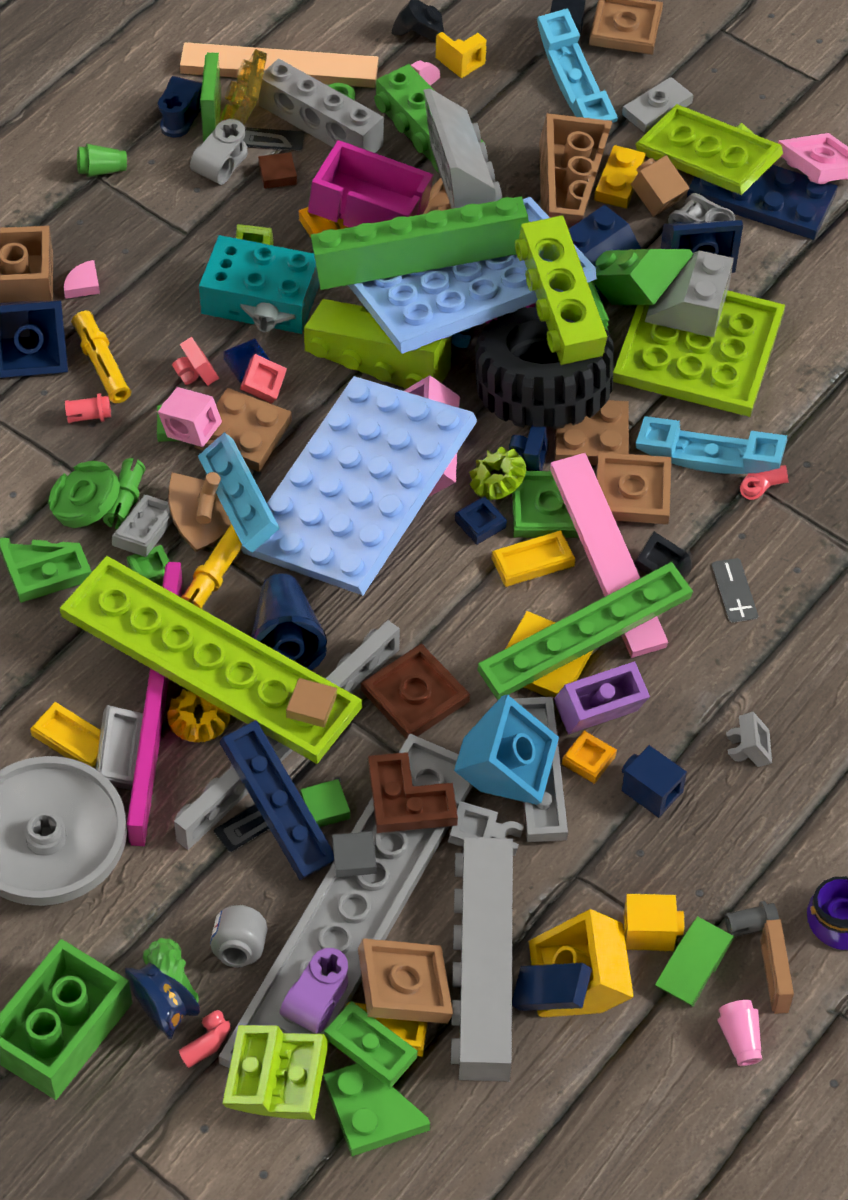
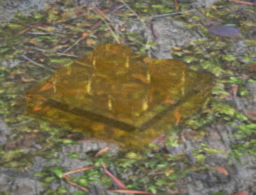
M255 49L249 61L243 59L237 73V82L231 81L228 86L225 99L229 101V104H226L220 122L226 119H235L243 123V125L246 123L258 102L267 53Z

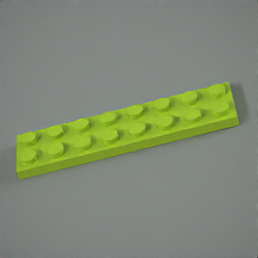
M108 556L101 561L60 607L62 618L246 724L257 720L265 735L316 764L319 763L362 709V699ZM299 678L337 688V697L325 728L286 718V709Z

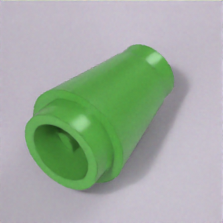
M86 143L85 147L77 148L78 174H86V177L126 171L127 154L125 150Z

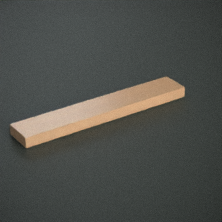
M184 42L180 62V74L203 75L207 52L219 53L220 77L258 79V76L277 59H281L324 84L345 83L349 86L375 88L378 72L377 56Z

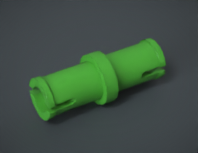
M133 458L123 461L118 477L120 484L118 498L112 508L103 516L104 523L109 527H112L115 516H118L115 529H118L129 515L132 505L137 503L140 495L138 487L145 472V466L141 461L137 460L134 470L131 471Z

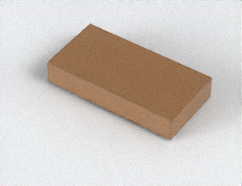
M781 919L766 920L760 944L771 1008L774 1014L789 1013L794 991Z

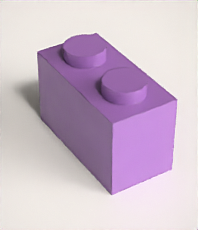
M634 661L565 684L553 700L569 735L636 712L649 699L650 695Z

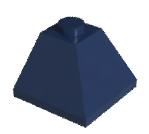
M742 220L664 224L660 248L690 249L693 253L704 251L734 258L731 273H735L743 222Z
M61 300L0 303V378L68 372Z

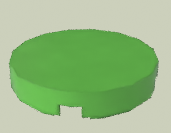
M88 461L79 463L73 467L75 471L68 476L64 473L57 479L50 491L48 504L54 517L63 526L71 528L88 526L101 519L114 505L118 498L120 484L117 475L104 462Z

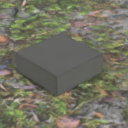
M373 831L332 835L336 877L377 874Z

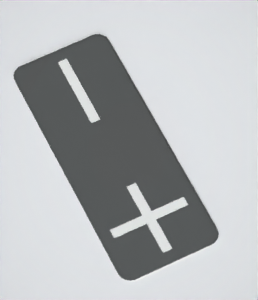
M735 558L713 562V571L729 621L739 622L757 619L758 613L741 560Z

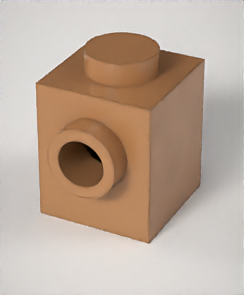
M667 155L656 162L651 158L641 164L636 169L638 174L631 183V186L653 217L678 203L690 189Z

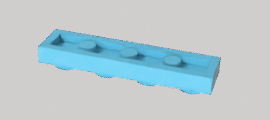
M224 432L200 453L198 458L206 474L215 472L220 476L221 481L216 494L243 547L253 553L280 528L234 439Z

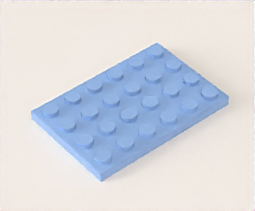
M531 197L523 199L529 222L550 218ZM575 246L587 282L596 280L595 266ZM517 255L348 285L401 354L416 350L421 346L442 338L450 337L455 333L481 325L507 313L515 312L520 308L536 303L538 300L535 291H530L527 286L524 260L519 261ZM553 289L558 292H564L560 289Z
M353 376L267 502L280 529L253 553L241 545L242 552L363 596L477 423L474 413Z

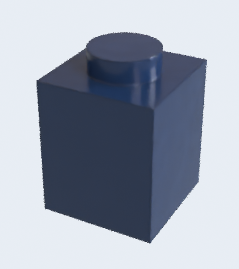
M648 745L639 756L633 754L622 768L624 777L621 791L659 818L683 793L687 771Z

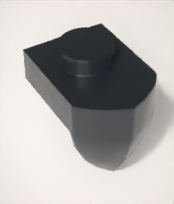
M410 0L397 15L392 28V34L394 36H402L413 30L436 43V35L440 32L444 33L442 13L434 6H428L419 0Z
M654 531L640 551L634 565L648 575L672 562L685 579L692 569V553L690 550L684 551Z

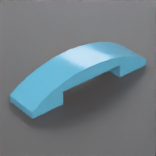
M568 8L539 16L537 23L549 64L559 88L576 117L616 122L618 117L605 90L600 92L578 44L580 34Z
M644 416L636 440V448L651 456L671 457L672 464L694 470L723 474L760 473L780 468L787 443V435L751 431L747 440L680 430V421Z

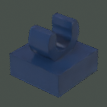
M531 425L528 438L521 435L511 436L509 450L515 449L524 459L526 471L543 470L548 451L546 427H533Z

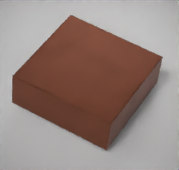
M291 152L258 156L264 189L297 185V175Z

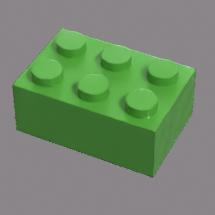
M60 939L0 1012V1065L49 1097L57 1100L133 1004L129 980L63 939Z

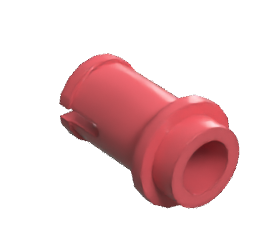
M98 393L96 398L65 400L68 424L100 419L101 422H105V418L111 417L109 396L102 397L101 393Z

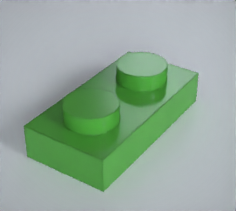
M352 1001L324 1031V1035L332 1045L389 1088L395 1084L417 1058L418 1051L375 1018L368 1017L367 1012Z

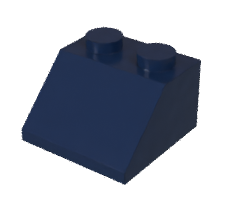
M603 205L568 229L573 244L594 266H596L597 258L608 250L641 249L629 223L606 205ZM595 285L597 293L603 304L608 300Z

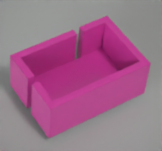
M338 140L312 181L308 212L337 222L339 218L343 219V225L348 227H355L362 223L388 221L401 216L421 215L429 203L434 174Z

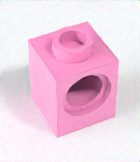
M176 387L158 410L167 437L204 447L222 423L213 396Z

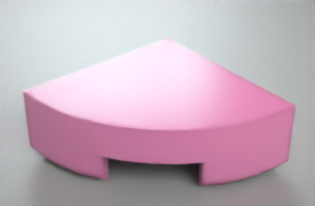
M419 60L411 64L413 69L430 86L440 78L439 69L429 62Z
M94 260L76 266L67 275L64 282L65 299L100 294Z

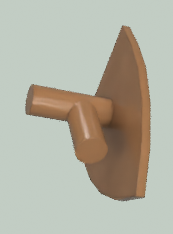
M172 472L168 489V505L172 520L184 540L197 552L217 542L231 525L216 494L221 478L215 472L208 473L205 480Z

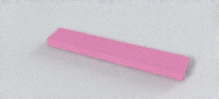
M586 453L551 462L550 471L604 596L606 597L640 579ZM657 616L621 635L631 658L664 649L668 644Z

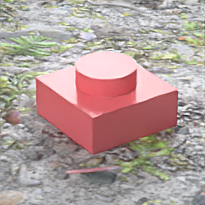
M254 354L249 361L240 390L272 404L278 397L287 368Z

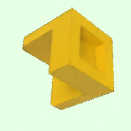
M440 32L436 35L435 58L460 78H463L485 64L487 39L476 33L465 41L461 39L453 41L445 33Z

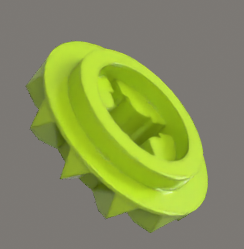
M501 446L496 453L487 450V457L483 460H476V468L469 472L472 479L470 486L481 498L484 496L488 500L504 498L513 493L523 482L526 474L525 461L515 449L507 451ZM494 469H495V470H500V469H502V470H503V473H504L505 475H504V476H503L502 474H499V475H498V474H493V475H491L490 472H491L492 470H494Z

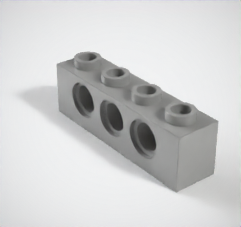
M277 59L258 76L259 106L329 146L334 147L336 142L340 140L376 153L383 146L384 117L281 59Z

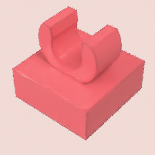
M192 337L180 344L187 357L177 359L173 362L172 366L185 385L196 381L199 375L207 386L219 379L207 357Z

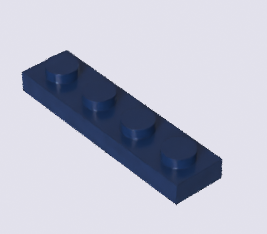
M257 720L222 737L219 741L220 745L298 879L301 881L334 862V854L331 846Z

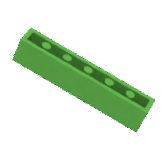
M522 196L515 198L505 197L493 202L467 204L460 208L443 211L434 210L427 214L410 217L401 216L388 221L362 223L355 227L338 230L329 229L321 233L311 234L320 289L324 290L516 255L515 240L519 239L521 224L529 222Z

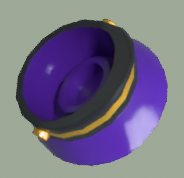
M847 876L832 877L824 880L816 888L807 907L808 923L815 936L824 944L840 950H848Z

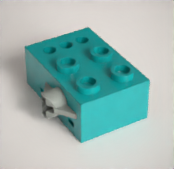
M219 235L199 284L201 314L255 324L262 332H268L275 328L302 334L320 286L314 254Z

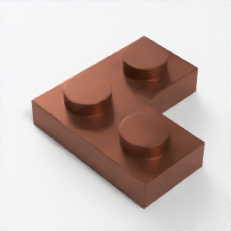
M408 752L368 756L377 833L457 826L458 815L453 783L413 786Z

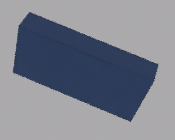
M584 963L521 966L512 998V1006L520 1011L583 1008L592 968Z

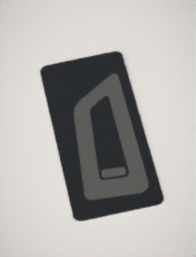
M245 127L243 141L247 147L301 151L305 133L303 131Z
M253 805L215 828L214 833L227 850L233 852L269 830V827L257 806Z

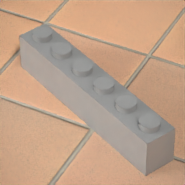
M464 837L463 853H455V877H462V889H454V913H462V925H454L453 950H461V962H453L452 987H460V1000H452V1025L460 1026V1037L451 1038V1064H459V1080L510 1082L512 1060L513 839Z

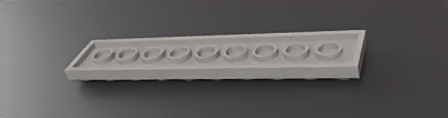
M409 734L399 753L408 752L412 785L453 783L456 808L458 809L459 802L465 801L473 786L454 771L459 754ZM371 798L351 833L373 831L377 874L336 877L335 864H332L238 1025H278L283 1033L314 1034L281 1016L280 1008L288 991L298 981L315 953L324 948H334L345 954L348 960V987L334 1008L327 1025L320 1033L324 1034L325 1029L343 1011L347 1003L351 1001L362 982L358 947L362 939L385 940L450 826L377 833L373 798ZM238 1025L219 1055V1064L230 1068Z

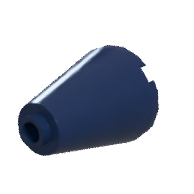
M275 574L268 577L261 587L251 637L305 668L313 670L320 665L326 656V634L296 578L288 574Z

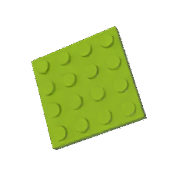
M728 291L714 337L645 322L649 305H637L613 371V382L751 417L783 318L785 304Z

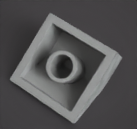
M697 251L693 253L694 255L656 303L649 305L645 322L705 336H715L729 289L734 258Z

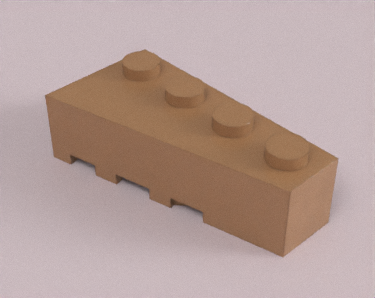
M547 113L539 141L541 209L550 218L563 215L569 229L584 218L613 121Z

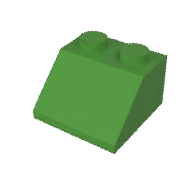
M690 249L608 250L602 253L596 260L597 279L593 280V282L611 305H654L694 254Z

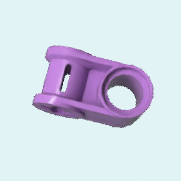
M324 948L317 951L298 981L292 985L285 996L280 1008V1015L314 1034H320L348 987V960L345 954L334 948Z

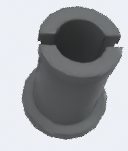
M761 901L757 907L725 913V923L728 933L736 938L763 931L766 920H778L779 915L774 903L767 904L765 901Z

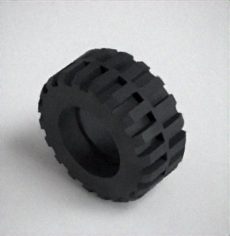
M536 304L535 307H523L515 312L497 317V320L492 319L479 334L475 347L478 396L491 413L495 412V415L505 422L511 420L515 426L524 428L525 425H533V427H553L554 429L564 428L565 424H579L583 422L586 416L588 418L594 416L610 398L613 388V340L604 327L607 341L603 356L561 365L557 353H552L547 340V331L549 330L546 321H540ZM564 319L567 322L574 323L573 320Z

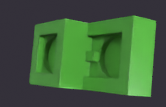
M697 916L655 984L656 987L693 1007L712 972L715 973L734 936Z

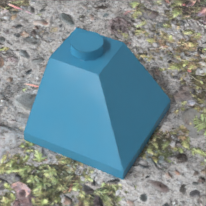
M507 694L501 696L463 738L454 771L480 792L535 805L540 804L544 796L559 736Z

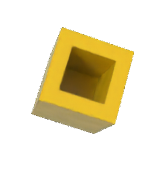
M626 894L623 912L626 950L674 951L677 935H684V911H677L676 895Z

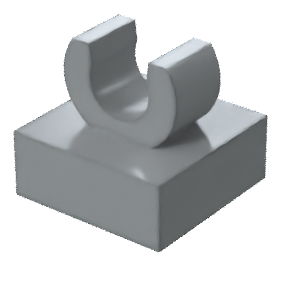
M754 712L740 715V728L730 729L726 732V735L733 744L741 743L736 748L728 749V754L734 761L738 762L749 757L757 767L771 764L772 754L769 729Z

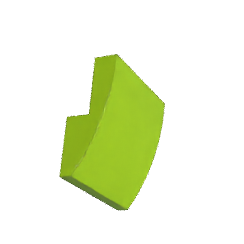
M238 1025L222 1104L226 1108L257 1115L315 1120L329 1043L324 1034L283 1033L278 1025Z

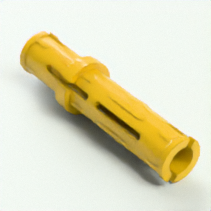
M90 311L77 313L73 316L71 323L81 339L80 347L83 353L90 357L112 403L126 401L131 395V390L127 386L108 348L109 340L106 334L100 332Z
M232 524L205 564L197 567L193 574L194 580L184 595L181 596V598L190 603L193 601L194 605L201 609L211 593L218 591L223 582V575L241 550L242 543Z

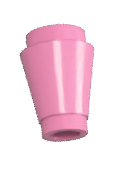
M739 1000L721 1006L719 1008L721 1017L717 1021L737 1060L738 1066H748L762 1061L758 1009L753 1008L751 1000Z

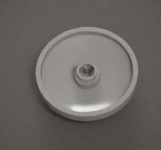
M58 756L29 758L1 769L0 897L26 905H54L76 899L102 883L120 860L127 836L124 806L113 784L95 768L74 759Z

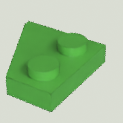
M0 538V552L20 603L80 585L92 573L80 543L60 542L54 544L44 540H32L31 545L11 544L10 538Z
M356 1063L323 1074L324 1084L351 1156L430 1131V1122L427 1116L393 1086L389 1088Z

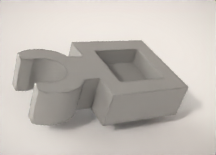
M460 801L457 809L458 824L457 826H452L448 843L463 847L464 837L506 838L505 836L513 835L520 838L524 826L514 821H508L503 824L497 823L498 812ZM513 842V856L516 855L519 845Z

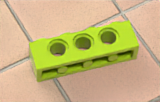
M561 215L521 224L519 239L515 240L516 255L519 261L524 260L527 286L530 291H535L538 299L536 301L537 314L541 322L546 321L549 330L547 331V340L551 352L557 353L561 365L603 356L607 334L564 216ZM553 289H560L564 292H558ZM564 319L573 320L574 323L567 322Z

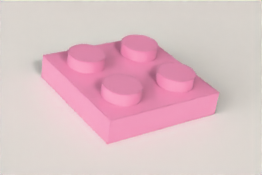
M825 133L778 141V144L782 145L783 150L781 157L787 161L789 166L797 168L806 174L810 181L817 184H826L828 181L848 180V146L831 134Z

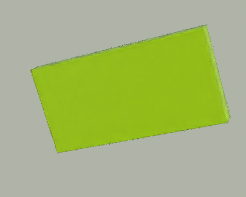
M678 104L635 144L636 150L646 153V156L657 161L667 155L676 169L740 195L783 155L781 144Z

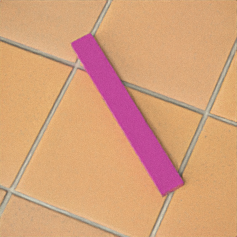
M168 562L165 565L162 587L181 597L183 586L181 563ZM151 668L127 819L128 838L131 846H145L169 683L168 678Z

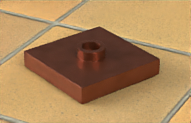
M422 643L361 683V691L406 739L409 734L418 737L470 702V693Z

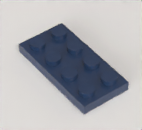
M772 164L742 195L695 176L689 186L690 189L687 192V197L694 193L700 194L707 200L731 210L735 215L815 240L836 196L838 185L829 182L817 184L810 181L807 175Z

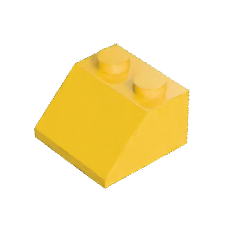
M589 909L528 941L531 965L584 963L592 968L583 1008L537 1010L538 1016L556 1017L603 1013L634 998L622 922Z

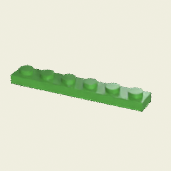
M670 562L478 663L477 671L496 699L499 700L501 696L509 695L685 602L691 598L693 590L675 565Z

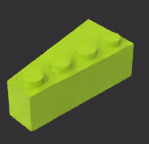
M322 299L304 327V346L306 352L316 357L339 363L348 369L371 375L380 381L389 382L406 389L429 375L442 383L451 369L452 336L401 354L371 314L361 305Z

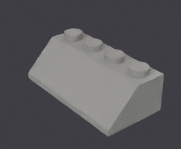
M430 88L424 89L430 145L451 209L460 208L467 204H482L501 199L500 184L498 181L495 182L493 165L491 161L488 162L486 146L484 142H481L478 123H471L468 111Z

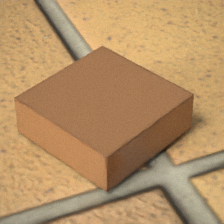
M299 678L286 709V718L325 728L337 697V688Z

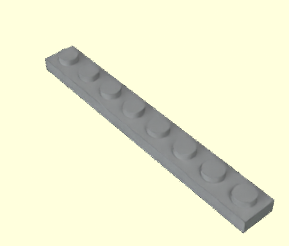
M387 620L378 630H371L364 638L362 645L352 654L347 653L339 661L337 668L325 679L352 694L361 687L363 681L376 673L399 651L400 628ZM266 735L282 762L293 750ZM232 764L230 769L220 778H214L207 784L203 794L192 804H186L177 813L174 820L176 841L187 850L198 842L248 794Z

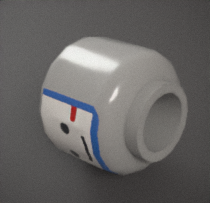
M233 905L221 910L216 916L210 940V946L214 955L225 965L234 968L255 963L261 957L268 929L265 918L260 912L244 905Z

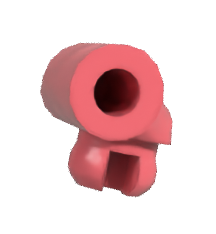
M781 465L780 468L770 471L748 473L740 485L741 495L746 499L755 500L760 498L770 486L789 483L786 465Z
M216 1010L202 1019V1024L208 1031L207 1033L178 1050L188 1068L217 1052L231 1031L230 1021L225 1020L220 1010Z

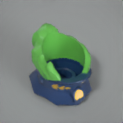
M159 938L157 941L152 942L149 948L144 951L143 961L146 965L139 970L125 968V977L129 980L130 989L153 1023L168 1039H172L175 1028L180 1024L181 1019L187 1015H199V996L185 975L184 967L186 961L181 959V948L178 943L169 938Z

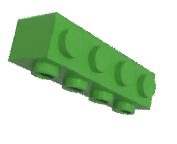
M408 64L376 79L375 104L380 112L386 113L394 122L397 130L404 133L413 142L415 149L419 153H423L431 161L434 169L439 173L430 145L423 91L429 88L434 89Z

